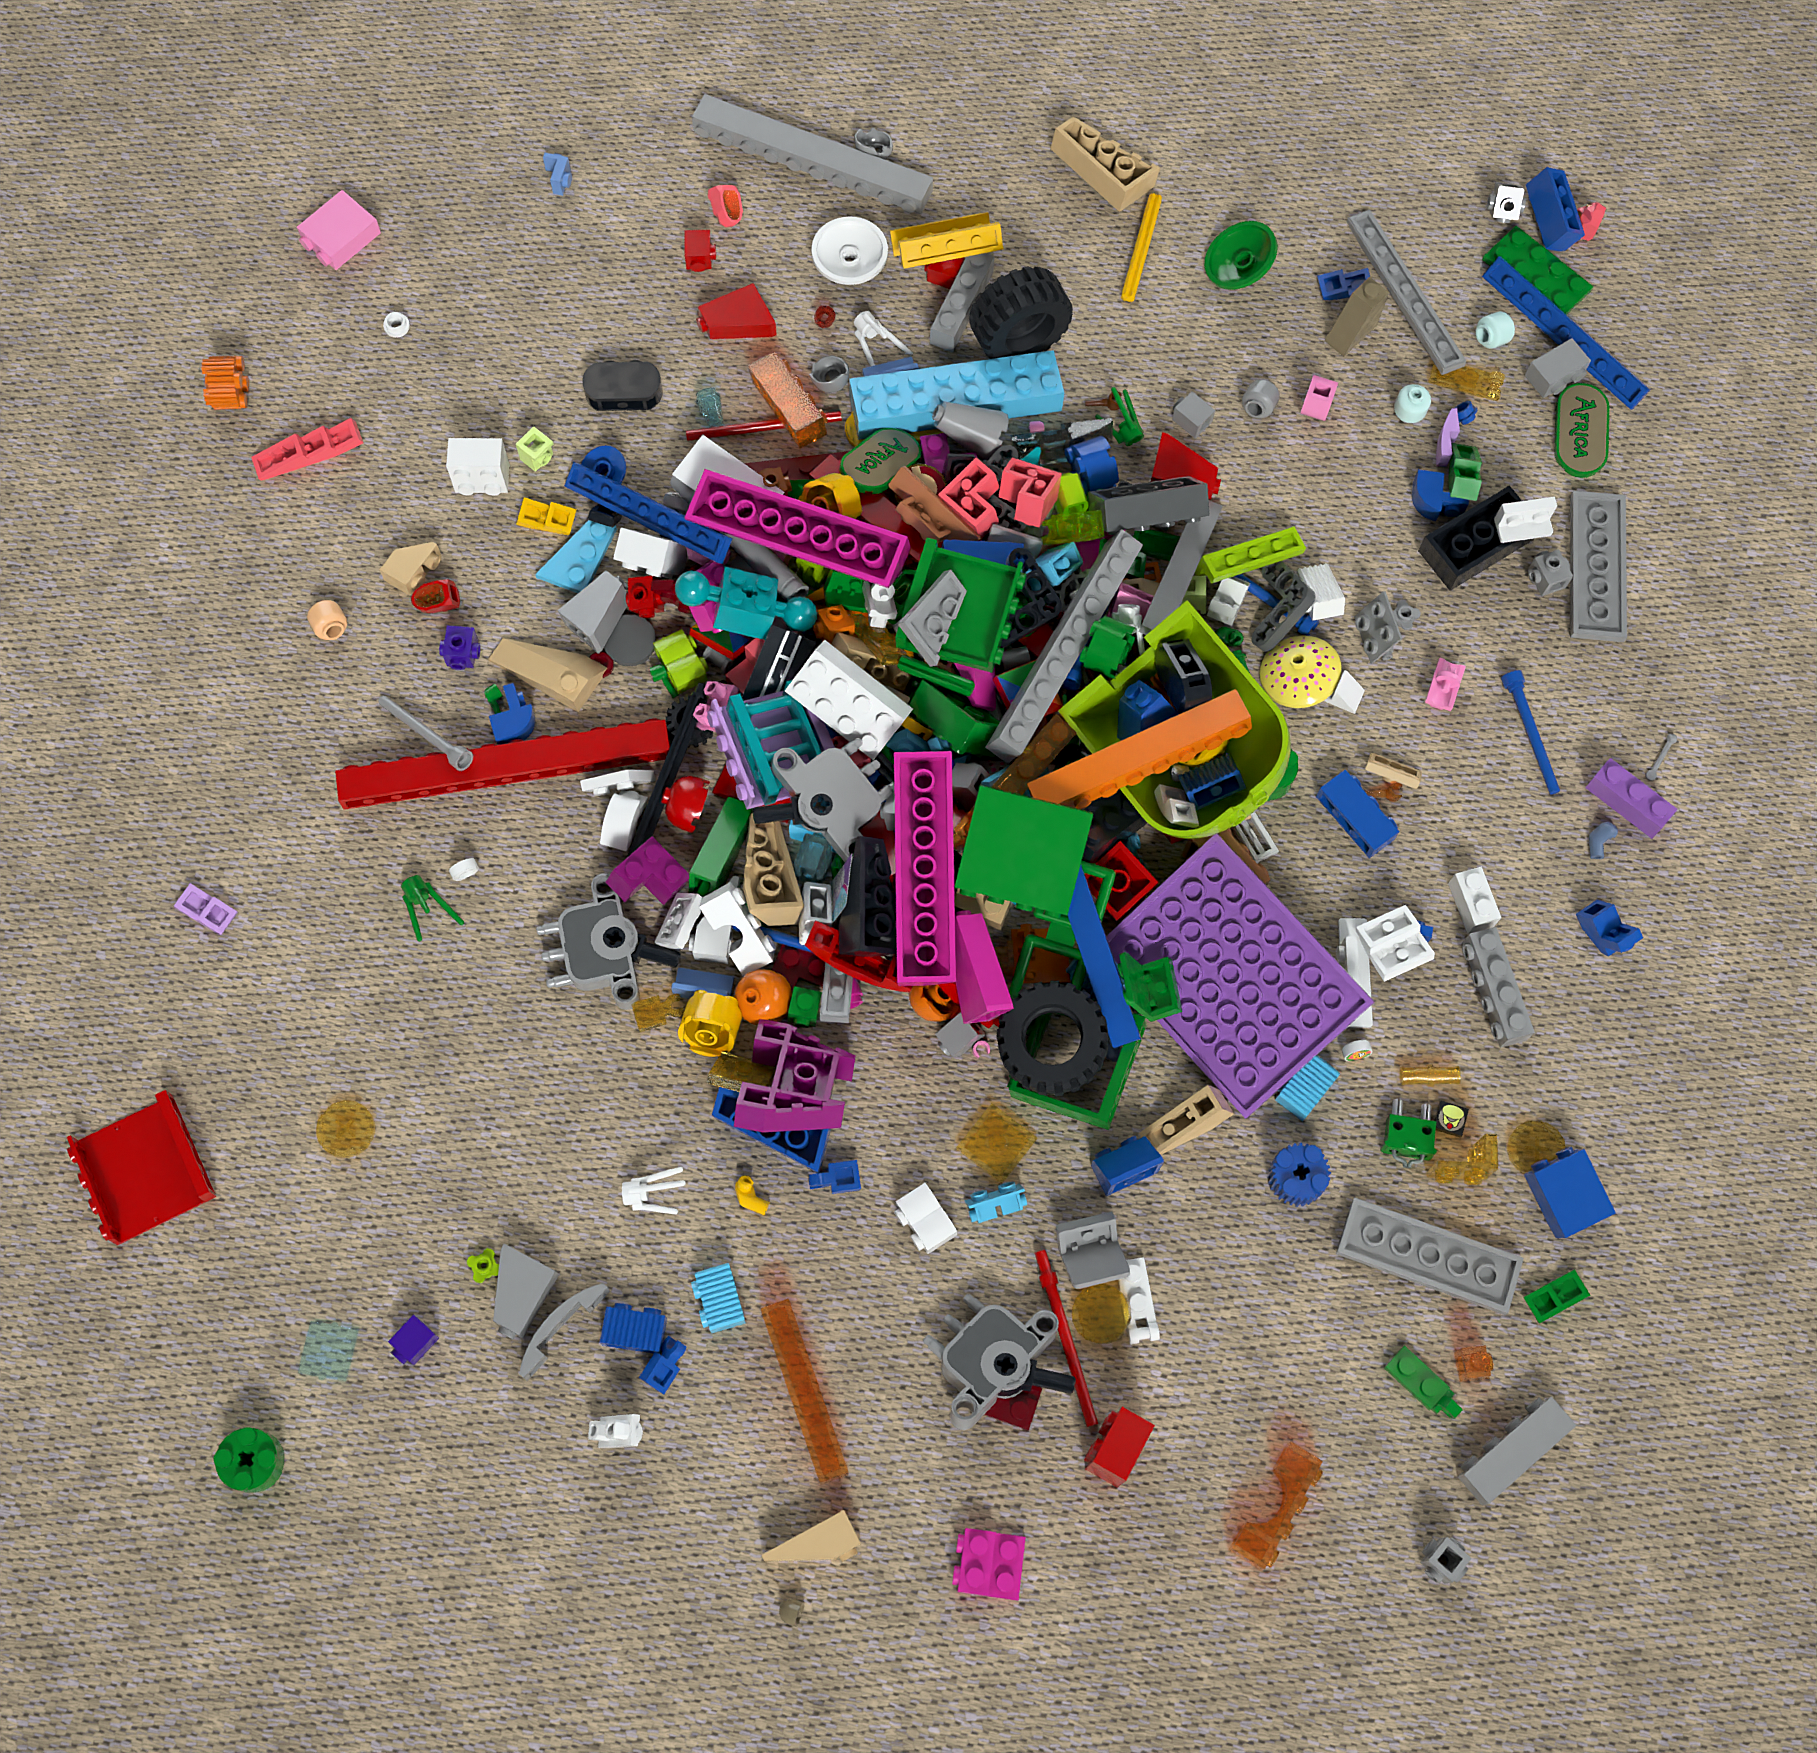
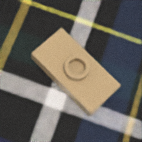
M1370 753L1365 770L1382 776L1385 781L1392 784L1399 782L1417 789L1421 782L1422 772L1420 770L1375 753Z

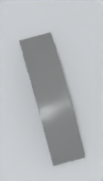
M604 1283L575 1294L557 1307L541 1324L530 1341L521 1363L519 1374L528 1381L546 1362L548 1358L540 1350L581 1306L591 1313L607 1296L610 1290Z

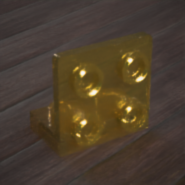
M1485 1134L1472 1146V1149L1468 1150V1162L1439 1160L1427 1171V1177L1435 1178L1436 1183H1452L1453 1179H1464V1184L1467 1185L1482 1184V1180L1485 1181L1498 1170L1497 1134Z

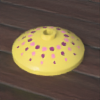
M1306 635L1289 637L1280 641L1272 650L1266 653L1260 666V680L1264 691L1276 703L1290 708H1306L1321 703L1335 691L1342 674L1341 661L1336 650L1326 641ZM1299 660H1302V661H1303V662H1301V663H1299V664L1294 663V662L1299 661Z

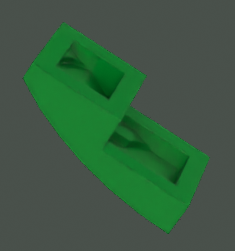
M1574 1269L1523 1298L1540 1324L1591 1295Z

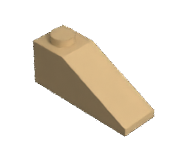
M1207 1085L1142 1130L1139 1135L1141 1138L1145 1136L1162 1155L1212 1130L1231 1117L1234 1112L1221 1091Z
M843 1510L762 1554L765 1562L835 1560L839 1557L844 1562L858 1554L856 1548L861 1546V1543Z

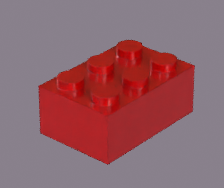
M1121 1407L1117 1412L1112 1410L1099 1429L1098 1433L1103 1436L1102 1439L1097 1438L1084 1458L1088 1462L1085 1470L1118 1488L1127 1481L1155 1425L1124 1407Z

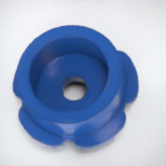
M1471 401L1462 402L1455 407L1457 408L1459 423L1461 422L1462 425L1468 424L1476 418L1475 414L1478 408L1472 405Z

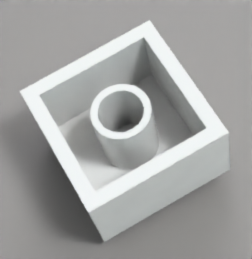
M502 438L448 439L446 467L455 493L462 495L486 493L492 496L508 493L510 465Z
M621 528L613 559L623 562L622 567L635 571L640 570L652 576L672 579L673 575L681 576L684 573L688 553L685 546L671 539L642 531Z

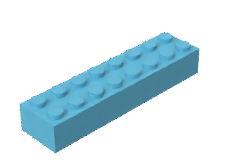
M1054 350L849 379V397L858 440L866 439L882 428H896L907 433L938 429L934 426L935 420L932 419V414L935 407L943 402L1002 411L1008 414L1010 419L1062 411L1064 389Z

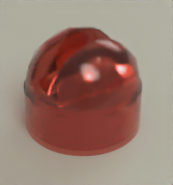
M826 305L818 307L814 315L815 324L822 329L829 328L835 320V312ZM824 314L828 315L825 322L821 321Z

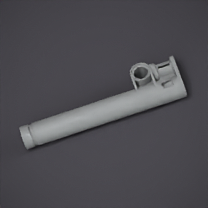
M672 476L670 481L671 487L690 505L695 490L675 476ZM720 532L732 538L730 547L757 574L778 579L777 594L786 603L794 597L807 596L809 587L770 548Z

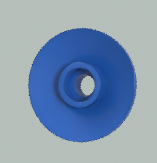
M605 445L594 448L581 462V465L602 475L608 472L606 477L620 484L624 480L626 474L625 458L618 449L612 446Z

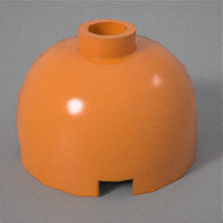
M758 969L747 973L739 980L734 991V998L738 1001L742 1018L749 1023L758 1025L760 1019L780 1022L788 1014L792 990L789 982L780 973H776L773 970Z
M938 984L912 986L911 991L908 992L911 1007L917 1015L925 1020L942 1022L957 1016L961 1012V1008L948 997Z

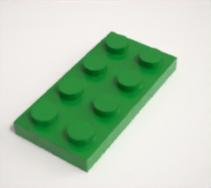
M1515 226L1482 259L1491 266L1501 256L1566 315L1594 288V286L1518 226Z

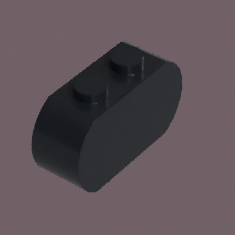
M632 360L630 362H596L587 368L582 379L586 400L596 411L651 410L660 402L663 394L660 373L650 362Z
M1185 638L1159 643L1155 651L1157 675L1178 714L1212 700V685L1209 673L1189 639Z

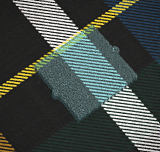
M311 1321L298 1373L317 1376L320 1380L328 1378L346 1382L359 1329L338 1326L337 1322L327 1324Z

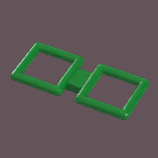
M1081 861L1084 873L1103 878L1095 903L1102 923L1116 873L1112 869ZM1034 907L1033 915L1036 918L1049 921L1050 926L1046 938L1033 934H1028L1025 937L1009 988V994L1012 999L1019 996L1018 992L1022 988L1034 947L1078 960L1071 984L1076 985V989L1081 991L1087 970L1079 948L1074 947L1076 938L1067 915L1061 914L1060 918H1053L1044 915L1043 909Z

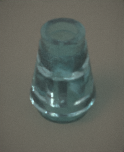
M705 388L697 392L695 402L709 428L723 426L720 393L716 392L715 388Z

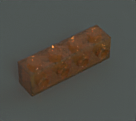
M774 351L748 365L752 383L799 448L827 435L825 423L828 420L824 411L821 408L817 409L815 407L812 395L809 391L804 392L799 377L791 374L790 366L785 359L781 360Z

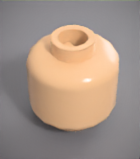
M322 600L317 602L310 608L307 614L309 625L320 639H337L347 628V618L341 607L334 601Z

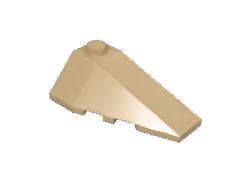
M505 638L501 640L488 661L576 712L580 711L602 680V676L607 669L586 655Z
M751 814L749 817L743 891L749 912L768 926L795 924L804 908V904L780 821L755 824L753 814Z

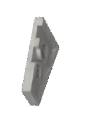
M951 569L944 571L898 623L899 627L930 667L938 664L940 659L938 654L941 646L947 642L949 634H947L952 620L956 619L967 592Z

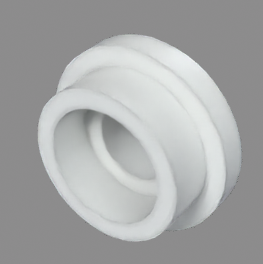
M392 312L386 316L383 327L389 336L397 338L404 336L409 331L410 324L405 315L399 312ZM394 324H401L398 327H393Z

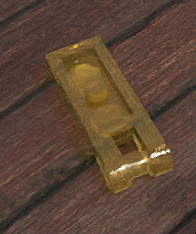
M1433 362L1428 383L1498 401L1501 395L1499 388L1504 383L1505 375L1498 371L1487 372L1469 366H1464L1442 375ZM1482 382L1489 383V387H1483Z
M862 614L852 615L855 624L854 632L882 665H898L902 655L909 656L904 649L896 647V639L887 628L869 626V615L868 617H864Z

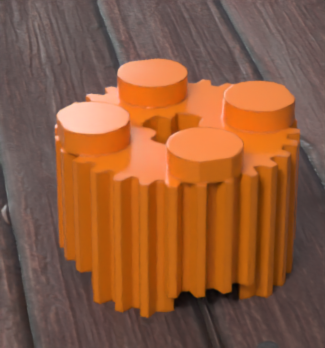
M210 356L209 359H202L201 369L202 374H205L206 389H203V396L206 405H210L215 410L247 408V396L244 392H249V378L242 374V371L245 369L243 356Z

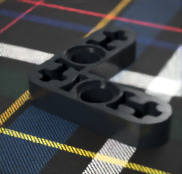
M1016 548L1011 551L1006 560V565L1017 568L1018 564H1014L1016 557L1018 559L1023 558L1025 560L1023 573L1029 569L1032 570L1027 573L1023 590H1021L1029 604L1018 609L1015 615L1010 614L1008 623L1013 624L1014 630L1010 631L1007 640H1002L1000 647L1009 646L1053 621L1062 609V603L1031 553L1024 548ZM1030 578L1037 579L1041 584V589L1038 591L1030 590L1027 586V580ZM1043 592H1046V595L1043 599L1041 597L1039 600H1036V598L1040 597L1043 594ZM1045 603L1054 606L1052 613L1050 610H1043ZM1022 614L1030 615L1033 625L1030 627L1022 626L1019 622V616Z

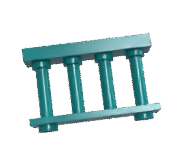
M792 680L786 682L782 693L783 696L748 705L747 702H743L741 694H736L729 697L726 707L765 806L776 802L779 792L784 786L775 775L773 776L770 768L774 754L777 751L770 753L763 751L760 744L761 739L797 730L802 744L788 748L794 750L798 756L807 754L809 761L822 753L802 704L785 692ZM785 706L788 707L792 720L759 729L754 727L751 721V715ZM780 758L777 762L787 760L788 758Z

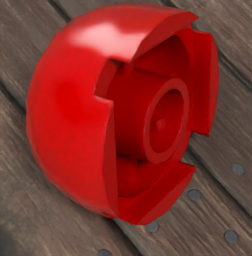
M684 776L677 779L671 788H665L661 803L666 804V817L675 827L693 833L696 826L691 825L694 819L699 820L708 793V789L703 787H707L710 781L695 776Z

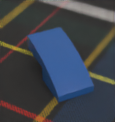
M1365 268L1346 274L1341 269L1317 276L1323 300L1350 298L1352 293L1370 277L1369 269Z

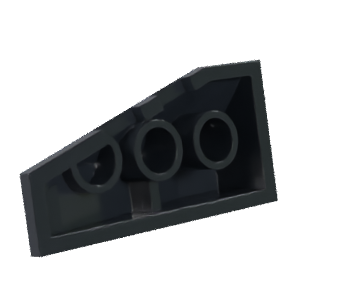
M865 836L857 837L850 869L847 902L842 910L839 924V954L860 957L897 956L896 892H893L889 878L892 871L883 839Z

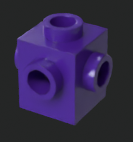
M447 625L445 640L440 641V656H443L446 665L452 669L464 670L465 668H474L475 659H479L481 651L474 627Z

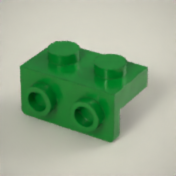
M830 569L824 585L825 605L832 607L842 604L845 610L868 613L865 609V598L862 590L865 580Z

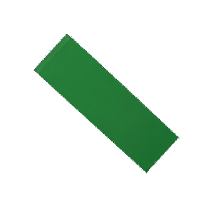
M1451 443L1452 457L1449 461L1450 497L1477 501L1482 483L1480 476L1482 461L1478 448Z

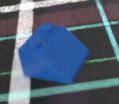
M1138 680L1136 683L1131 684L1119 699L1117 738L1122 741L1179 714L1160 693L1141 680Z
M1136 1136L1130 1137L1120 1143L1122 1147L1114 1151L1107 1148L1094 1155L1096 1159L1092 1161L1091 1167L1106 1197L1159 1172L1164 1160L1145 1136L1138 1140Z

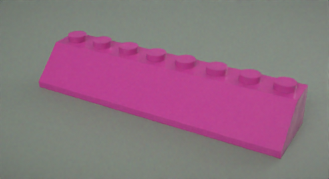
M707 469L703 471L685 515V520L885 588H889L901 573L911 548L907 536Z
M952 751L894 752L898 986H928L956 982Z

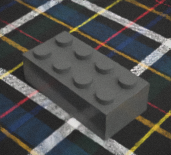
M1190 476L1088 492L1090 523L1100 528V530L1108 532V535H1115L1121 529L1134 528V531H1144L1150 529V525L1159 524L1160 527L1174 526L1175 521L1184 520L1186 523L1201 521L1200 517L1210 516L1208 485Z

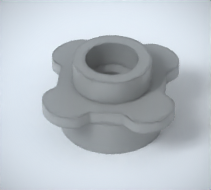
M1400 600L1397 602V608L1393 611L1399 627L1404 630H1410L1413 627L1412 623L1420 617L1421 613L1419 609H1413L1406 601Z

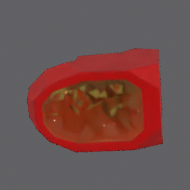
M449 579L425 583L417 588L411 596V603L421 612H446L459 608L460 597L455 583Z

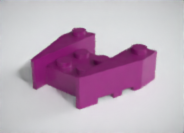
M760 1019L754 1038L752 1062L777 1068L771 1087L742 1082L736 1103L734 1127L758 1132L841 1128L845 1102L833 1100L831 1095L835 1079L852 1082L856 1055L839 1047L834 1050L820 1043L819 1038L813 1035L806 1037L798 1033L797 1028L790 1024Z

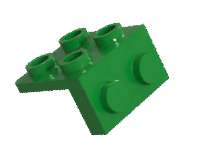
M1127 952L1120 953L1121 963H1118V970L1125 982L1126 989H1123V996L1128 1006H1132L1150 1022L1183 1012L1173 962L1169 957L1141 965Z

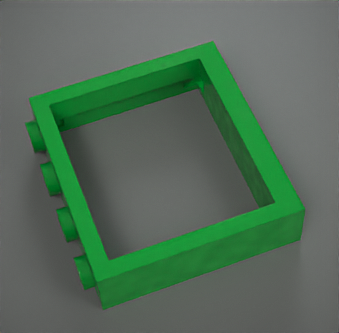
M1052 1013L1037 1017L1030 1023L1026 1035L1029 1037L1026 1047L1034 1059ZM1133 1013L1141 1039L1123 1045L1098 1113L1026 1090L1022 1087L1021 1083L1015 1081L1009 1075L1010 1079L1007 1087L1011 1097L1109 1130L1147 1027L1146 1018Z

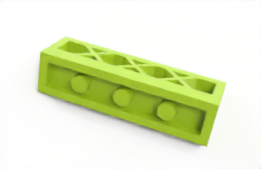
M1294 526L1204 555L1200 559L1194 574L1195 576H1207L1212 584L1301 555L1305 552L1306 546Z

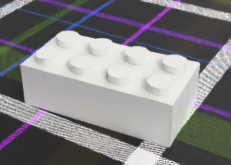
M826 640L817 647L785 690L786 693L849 742L860 738L863 744L858 749L872 760L875 759L913 710V708Z

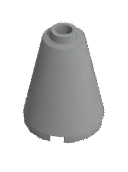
M951 402L938 404L932 414V419L935 420V427L970 453L976 452L977 458L985 462L1001 447L1003 441L999 437L1001 431H1007L1009 421L1008 414L1002 411Z

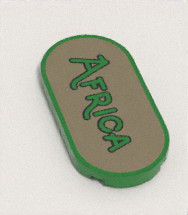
M1576 383L1566 387L1561 392L1556 403L1555 459L1558 465L1565 469L1566 473L1579 478L1591 477L1599 472L1606 464L1609 452V401L1600 389L1586 383Z
M882 428L875 431L846 453L841 459L839 470L842 475H849L853 478L858 493L865 494L866 491H869L872 494H879L889 488V483L901 467L906 466L909 469L917 465L921 456V447L918 441L905 431L896 428Z

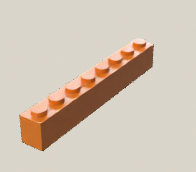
M1234 689L1027 783L1030 796L1083 809L1100 797H1110L1122 787L1140 783L1144 777L1153 773H1163L1175 763L1180 761L1187 762L1193 759L1197 753L1206 749H1216L1222 742L1228 739L1244 736L1252 729L1251 716L1239 693Z

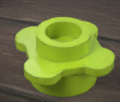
M487 1248L482 1254L472 1255L467 1259V1265L472 1268L474 1273L473 1280L477 1283H483L487 1278L498 1276L499 1264L494 1259L495 1252L492 1249ZM483 1263L487 1264L486 1268H482L481 1265Z

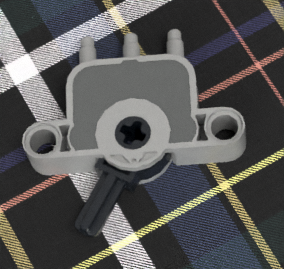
M601 873L595 876L591 883L594 902L567 908L561 913L558 921L536 927L538 935L559 932L562 947L543 952L541 957L544 962L564 959L568 973L547 979L546 984L548 988L573 984L582 991L611 986L612 995L617 1006L624 1010H630L635 1008L640 1001L633 962L639 964L641 958L676 968L680 962L681 953L648 943L646 935L637 933L634 924L624 917L621 898L612 889L606 894L598 892L602 886L607 885L606 880L610 876V874ZM617 937H620L621 942L611 945L610 940L615 941ZM622 991H633V995L629 999L623 1000L619 998Z

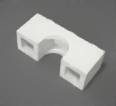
M732 882L702 897L699 907L713 930L723 925H733L742 932L743 937L731 944L729 955L742 976H745L747 973L758 970L773 962L776 947L769 935L765 936L761 931L760 920L749 912L745 905L747 903L741 889H735Z

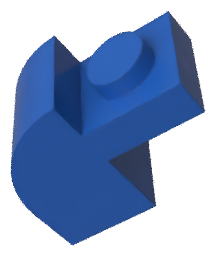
M1426 470L1417 471L1413 480L1412 502L1415 509L1423 517L1432 521H1437L1440 513H1444L1447 517H1458L1466 511L1469 500L1450 497V492H1443L1444 473Z
M514 683L504 685L503 688L510 710L489 716L497 745L508 744L509 741L516 739L525 741L534 730L536 721L533 707L531 704L526 705L522 691L517 692Z
M1596 900L1576 913L1581 928L1599 951L1608 957L1616 951L1622 953L1632 949L1635 943L1643 939L1639 928L1621 922L1614 904Z

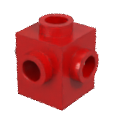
M655 576L628 578L626 603L629 610L639 614V617L652 618L655 617V613L664 612V604L666 602L660 600V596L651 591L653 580H661Z

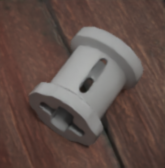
M709 646L703 653L705 661H710L719 667L724 675L738 660V657H736L732 661Z

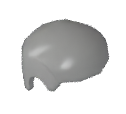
M874 127L867 133H864L860 128L854 135L855 148L859 151L884 160L893 151L891 136L886 132L877 131Z
M830 355L822 357L819 361L813 363L809 376L819 391L834 393L844 388L849 379L850 371L848 364L842 358ZM828 374L831 379L830 382H826V376Z

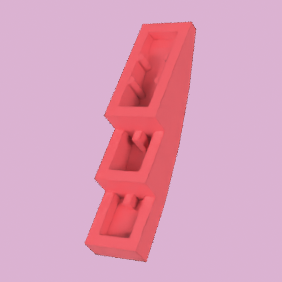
M349 418L330 429L321 426L303 437L295 433L251 458L258 479L262 481L336 457L363 444V440L356 421Z

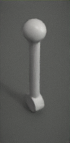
M1675 734L1667 735V742L1652 769L1645 774L1647 780L1654 781L1657 778L1656 772L1671 745L1677 742Z

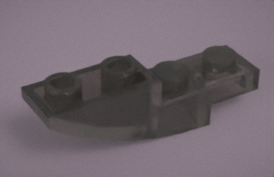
M1113 419L1061 423V430L1010 435L1011 446L1017 449L1020 460L1036 447H1040V466L1067 462L1065 448L1099 436H1103L1111 444L1113 442Z

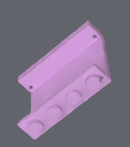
M783 691L749 699L743 702H747L749 705L760 701L783 696ZM714 699L707 712V719L710 727H714L718 735L716 741L721 752L724 751L727 758V771L730 776H734L737 783V796L740 801H744L746 809L764 805L726 711L727 705L719 707L717 700ZM787 706L751 715L752 724L758 729L792 720ZM803 706L821 752L829 748H835L824 721ZM797 730L761 739L760 744L763 751L770 753L781 748L802 744ZM807 754L799 756L805 764L810 762ZM789 759L777 762L783 769L792 767ZM784 787L781 788L776 801L791 798L792 796Z

